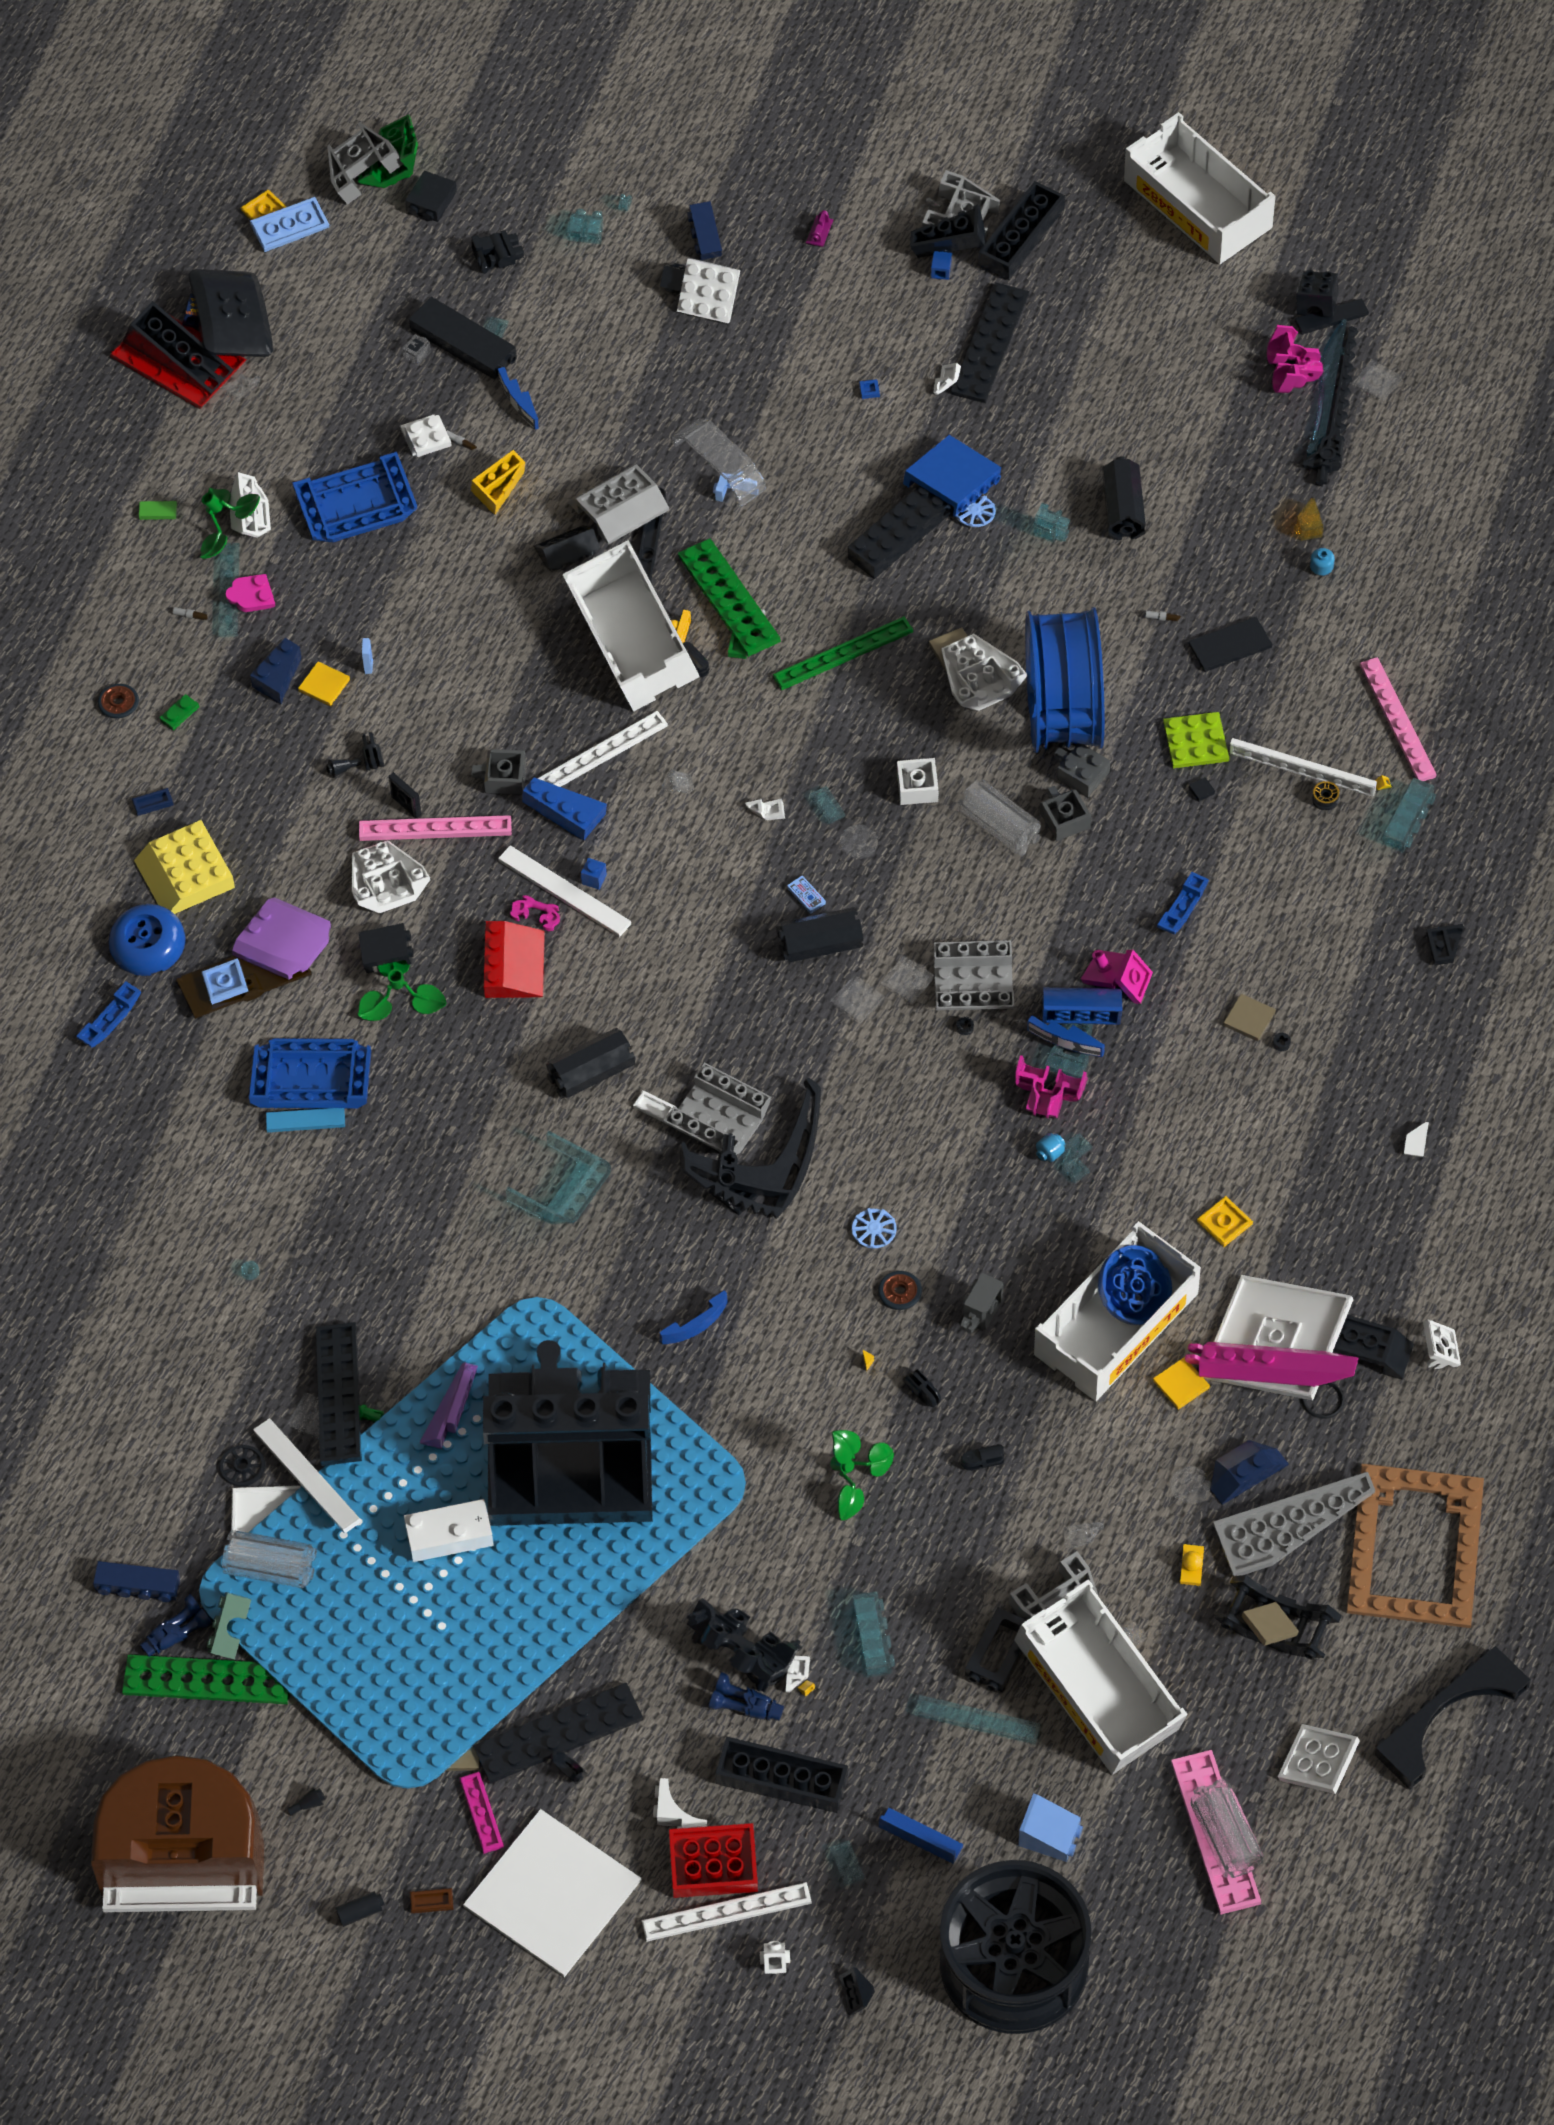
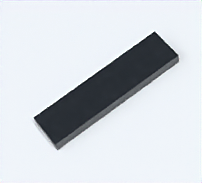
M1361 298L1335 306L1333 317H1323L1321 310L1295 318V323L1303 335L1367 316L1369 311Z

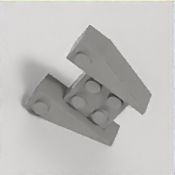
M361 122L358 123L361 130L337 148L333 149L330 144L327 146L331 183L347 205L362 195L353 179L378 160H380L389 173L403 165L400 161L399 153L392 144Z
M945 170L940 182L938 197L951 200L945 215L928 209L922 222V227L931 223L933 225L939 223L945 217H954L960 211H969L973 209L972 206L977 204L980 206L982 219L984 220L987 212L998 214L1000 200L964 176ZM985 228V242L988 228Z
M1078 1551L1060 1561L1059 1572L1066 1582L1038 1599L1027 1583L1010 1593L1008 1603L1019 1617L1029 1620L1042 1610H1046L1064 1598L1067 1593L1088 1579L1093 1585L1092 1589L1098 1595L1090 1568ZM1058 1616L1046 1625L1050 1628L1062 1619ZM1063 1623L1051 1632L1055 1635L1067 1626Z

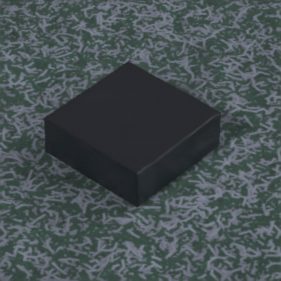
M1206 777L1189 785V789L1198 801L1215 794L1214 788Z

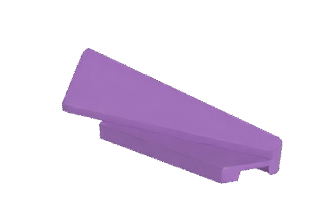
M462 1363L421 1438V1444L442 1449L447 1432L456 1433L478 1365Z

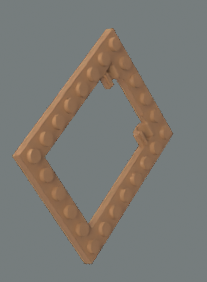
M1362 1464L1361 1474L1369 1473L1375 1493L1357 1506L1347 1613L1471 1628L1484 1478ZM1394 1490H1410L1447 1496L1446 1513L1460 1514L1452 1604L1370 1595L1378 1505L1393 1506ZM1386 1493L1385 1497H1379V1494ZM1455 1501L1461 1502V1506H1455Z

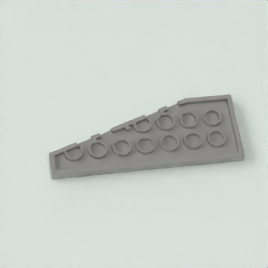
M1365 1472L1214 1521L1213 1525L1232 1575H1245L1273 1566L1374 1494L1375 1488L1369 1473Z

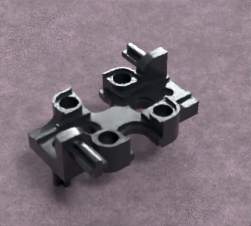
M703 1598L698 1601L693 1613L687 1616V1619H689L687 1625L695 1630L692 1642L700 1645L703 1643L710 1650H716L720 1647H727L733 1650L735 1654L729 1660L731 1665L741 1672H751L759 1679L755 1686L758 1691L766 1692L771 1681L786 1674L796 1653L802 1649V1646L799 1645L800 1640L781 1642L771 1631L756 1643L745 1639L742 1635L748 1630L746 1627L750 1619L748 1614L739 1609H730L726 1613H721Z

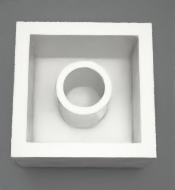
M935 758L897 761L900 805L938 802Z

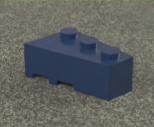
M711 201L689 205V212L686 213L688 222L691 225L692 239H695L696 243L694 245L696 255H699L700 260L720 257L722 255V248Z
M284 638L250 675L252 687L277 703L282 704L292 677H294L302 659L300 646Z

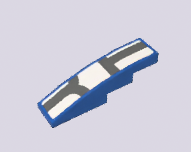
M505 367L498 368L499 381L512 406L534 429H539L538 417L529 392L521 393L517 379L509 381Z
M1031 1016L1027 1022V1030L1050 1043L1082 1054L1098 1057L1104 1055L1105 1045L1074 1025L1067 1030L1053 1020L1047 1025L1034 1016Z

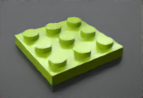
M1219 712L1163 719L1173 768L1229 761Z

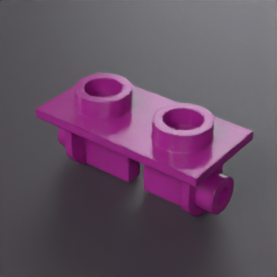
M823 210L818 216L816 215L806 241L807 244L824 246L833 223V219L829 218L827 211Z

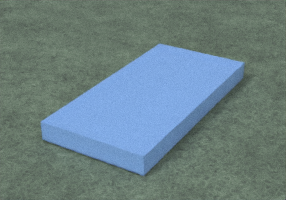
M315 197L250 220V225L264 252L329 228V223Z

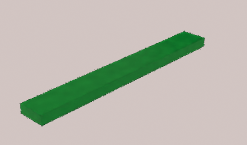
M904 616L773 674V678L782 691L913 633V629Z

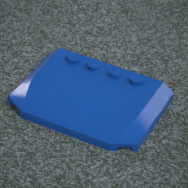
M397 452L381 456L379 461L311 481L310 478L292 483L312 540L325 542L343 540L403 522L417 509L415 498Z
M280 1038L269 1040V1044L259 1047V1044L255 1045L249 1101L259 1108H359L367 1104L371 1046L367 1045V1047L359 1045L358 1041L354 1039Z

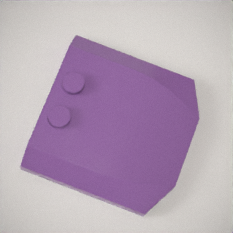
M275 897L268 899L236 939L232 949L233 956L289 980L298 971H306L329 943L331 923L324 918Z

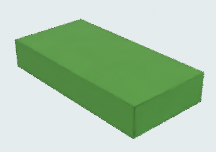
M140 501V520L176 519L177 501Z

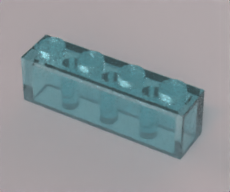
M1413 778L1383 835L1382 845L1400 852H1404L1406 847L1410 848L1413 842V833H1418L1421 826V818L1425 819L1427 816L1428 804L1432 805L1435 800L1434 785Z
M878 1592L853 1595V1606L867 1678L892 1674V1667L895 1666L893 1654L889 1655L888 1648H891L890 1636L885 1634V1629H888L886 1617H882L881 1611H884L883 1599L878 1598Z

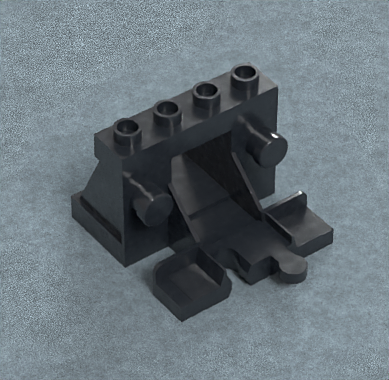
M546 1340L537 1347V1358L541 1363V1369H535L534 1364H532L529 1372L489 1374V1396H483L484 1444H488V1518L490 1526L653 1522L652 1451L649 1414L651 1413L650 1370H609L606 1363H603V1367L597 1371L599 1392L582 1394L579 1391L582 1385L581 1371L578 1368H557V1363L561 1359L560 1346L553 1340Z

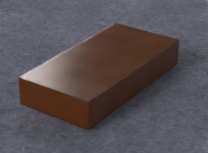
M452 1888L410 1892L411 1914L454 1910Z

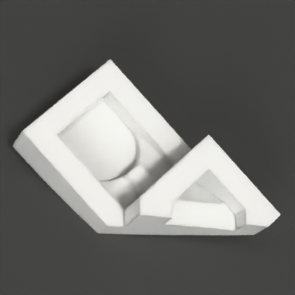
M1429 1122L1423 1123L1407 1134L1404 1155L1424 1156Z

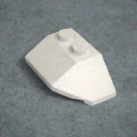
M238 472L232 487L229 505L235 507L238 499L247 494H258L260 501L255 511L245 519H238L235 516L236 511L230 509L231 529L258 538L271 530L268 499L256 483L255 477Z

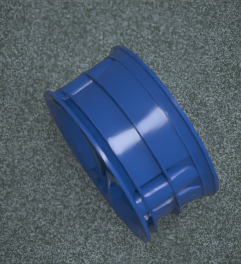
M1091 607L1090 610L1082 611L1081 613L1063 614L1060 612L1059 614L1032 615L1031 611H1027L1025 619L1026 680L1034 753H1038L1040 745L1047 749V743H1065L1067 748L1070 747V743H1076L1103 749L1105 730L1104 680L1101 639L1096 608Z

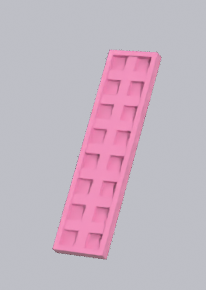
M1212 1750L1173 1759L1171 1764L1220 1915L1261 1905V1899Z

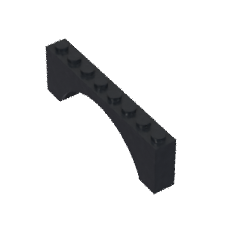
M1496 1646L1491 1650L1487 1649L1481 1654L1480 1659L1476 1663L1473 1661L1465 1668V1672L1462 1675L1457 1674L1450 1681L1451 1684L1449 1686L1439 1689L1435 1694V1698L1431 1701L1429 1699L1425 1701L1416 1714L1414 1712L1411 1713L1402 1726L1397 1725L1391 1731V1735L1388 1738L1379 1740L1375 1745V1756L1410 1790L1425 1777L1426 1767L1422 1754L1423 1738L1429 1725L1441 1711L1459 1700L1478 1695H1496L1515 1700L1529 1688L1531 1679Z

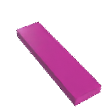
M480 1772L460 1777L462 1789L483 1853L504 1848Z

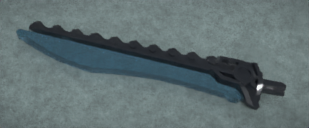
M1346 319L1342 320L1328 340L1320 359L1323 365V373L1319 378L1318 410L1307 450V458H1305L1302 465L1303 468L1308 467L1317 471L1316 484H1320L1321 487L1323 484L1327 485L1328 473L1338 471L1342 465L1345 439L1340 434L1347 428L1341 422L1348 417L1347 412L1343 410L1349 406V401L1345 397L1351 391L1346 386L1352 382V377L1348 373L1354 367L1349 362L1355 358L1354 352L1350 350L1357 345L1356 341L1352 338L1358 334L1357 328L1350 326L1346 347H1342ZM1344 355L1330 433L1326 436L1340 357Z

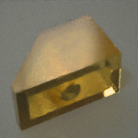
M1315 498L1309 500L1297 516V524H1294L1295 534L1300 536L1301 541L1323 536V524Z

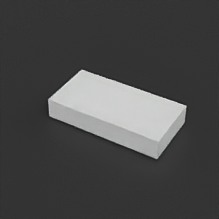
M645 1091L641 1092L633 1104V1108L662 1122L674 1106Z

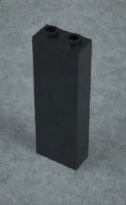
M432 296L409 319L410 330L494 380L498 377V368L505 367L506 369L509 364H513L517 359L516 346Z

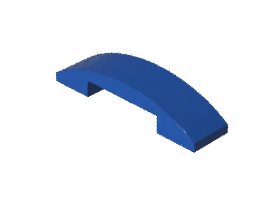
M1191 872L1183 884V890L1170 910L1165 912L1157 927L1176 934L1185 924L1198 903L1209 879Z
M125 981L115 992V999L92 1024L88 1023L76 1036L77 1039L91 1048L102 1042L127 1016L139 998L141 991Z
M724 1290L708 1301L709 1309L682 1327L675 1322L659 1332L660 1342L662 1344L681 1342L707 1329L725 1309L727 1292Z

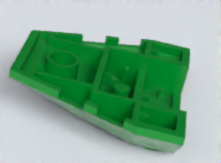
M409 114L380 128L378 132L380 136L387 139L397 150L403 165L389 173L380 160H378L359 174L358 182L360 184L386 188L390 185H395L404 178H409L413 174L418 142Z

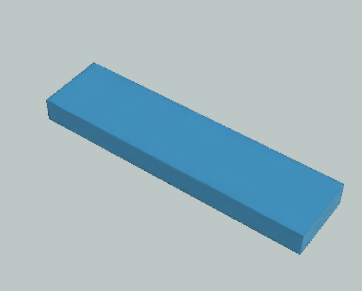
M327 1108L266 1113L267 1133L345 1127V1109Z

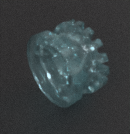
M622 194L621 201H619L621 203H619L618 207L620 210L624 208L625 211H628L632 202V196L628 195L626 197L625 194Z
M247 1261L241 1267L242 1276L245 1279L254 1280L259 1276V1266L256 1262ZM249 1267L253 1268L251 1274H248Z

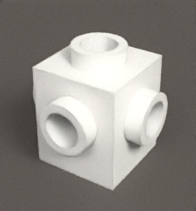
M779 1941L765 1943L764 1951H760V1964L765 1965V1974L786 1973V1963H790V1950H785V1943H780Z

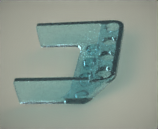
M548 1131L546 1134L547 1144L573 1158L576 1161L575 1169L547 1207L510 1187L506 1189L507 1201L550 1224L573 1223L579 1219L610 1175L611 1165L606 1160Z

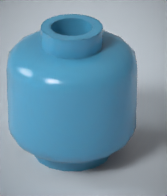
M1319 548L1313 551L1310 560L1311 570L1315 574L1323 576L1331 573L1335 560L1333 552L1326 548Z
M1047 1133L1036 1143V1154L1042 1161L1054 1162L1064 1153L1065 1142L1057 1133Z

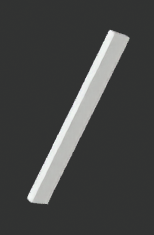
M656 711L537 779L561 787L668 726V723Z
M1232 738L1230 754L1322 782L1329 781L1336 786L1365 795L1374 796L1377 781Z
M509 846L498 858L500 863L618 937L631 925L629 919L514 847Z
M270 1418L253 1429L257 1437L344 1534L361 1523L360 1518Z
M807 1882L645 1919L642 1920V1926L646 1942L808 1905L812 1904Z

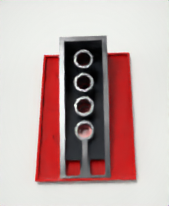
M154 301L129 325L122 343L110 354V357L199 409L213 397L247 360L242 356L212 355L207 353L203 348L199 331L192 327L182 326L180 320L169 315Z

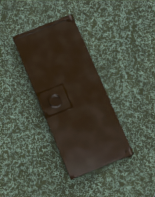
M233 956L177 977L175 982L181 989L192 1015L196 1019L241 1001H251L261 997L264 992L310 976L312 973L310 968H308L304 972L298 971L288 980L238 958L248 992L213 1005L207 992L202 971L237 959L238 957Z

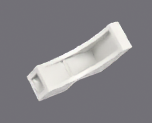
M660 1778L659 1786H655V1798H658V1805H654L653 1818H657V1825L677 1826V1829L707 1827V1820L692 1817L676 1805L669 1791V1780Z

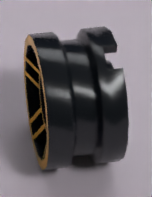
M1323 781L1315 785L1312 797L1313 804L1320 810L1334 809L1339 802L1338 787L1329 781Z

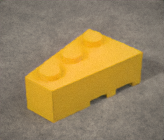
M512 450L472 480L471 492L495 515L524 474L525 461Z

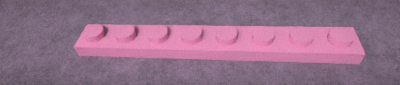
M1378 657L1360 662V667L1418 783L1436 778V772Z
M511 815L359 821L360 841L512 835Z

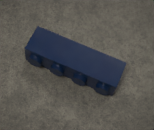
M98 1561L93 1584L95 1591L101 1595L115 1593L124 1598L132 1595L138 1596L143 1600L158 1598L162 1602H170V1600L176 1601L181 1578L179 1570Z

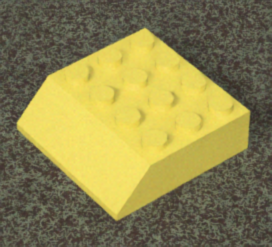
M202 820L149 842L134 860L157 904L169 909L174 914L235 888L233 876Z

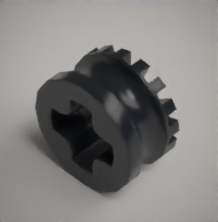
M961 1017L957 1021V1032L961 1035H970L974 1030L973 1020L969 1019V1017ZM964 1023H967L968 1028L962 1029Z
M1286 1033L1276 1034L1273 1039L1274 1048L1278 1051H1287L1291 1043L1290 1036ZM1279 1039H1283L1285 1045H1281Z

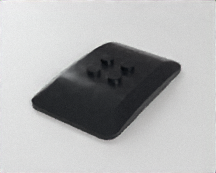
M193 269L190 271L189 282L204 350L212 355L269 357L273 352V342L266 306L257 276L252 272L205 269Z

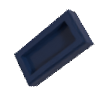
M168 788L132 798L137 816L174 805Z

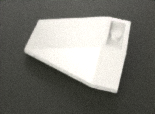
M975 634L941 648L952 695L963 707L980 711L1012 696L1027 677V673L1016 660Z
M388 840L352 853V894L359 906L382 913L416 901L430 881V877L423 865Z

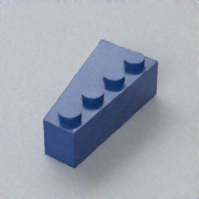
M535 777L525 787L522 796L523 803L582 840L587 838L606 815V803Z

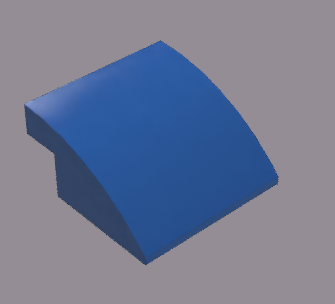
M1043 987V1023H1050L1053 1020L1058 1024H1121V989Z

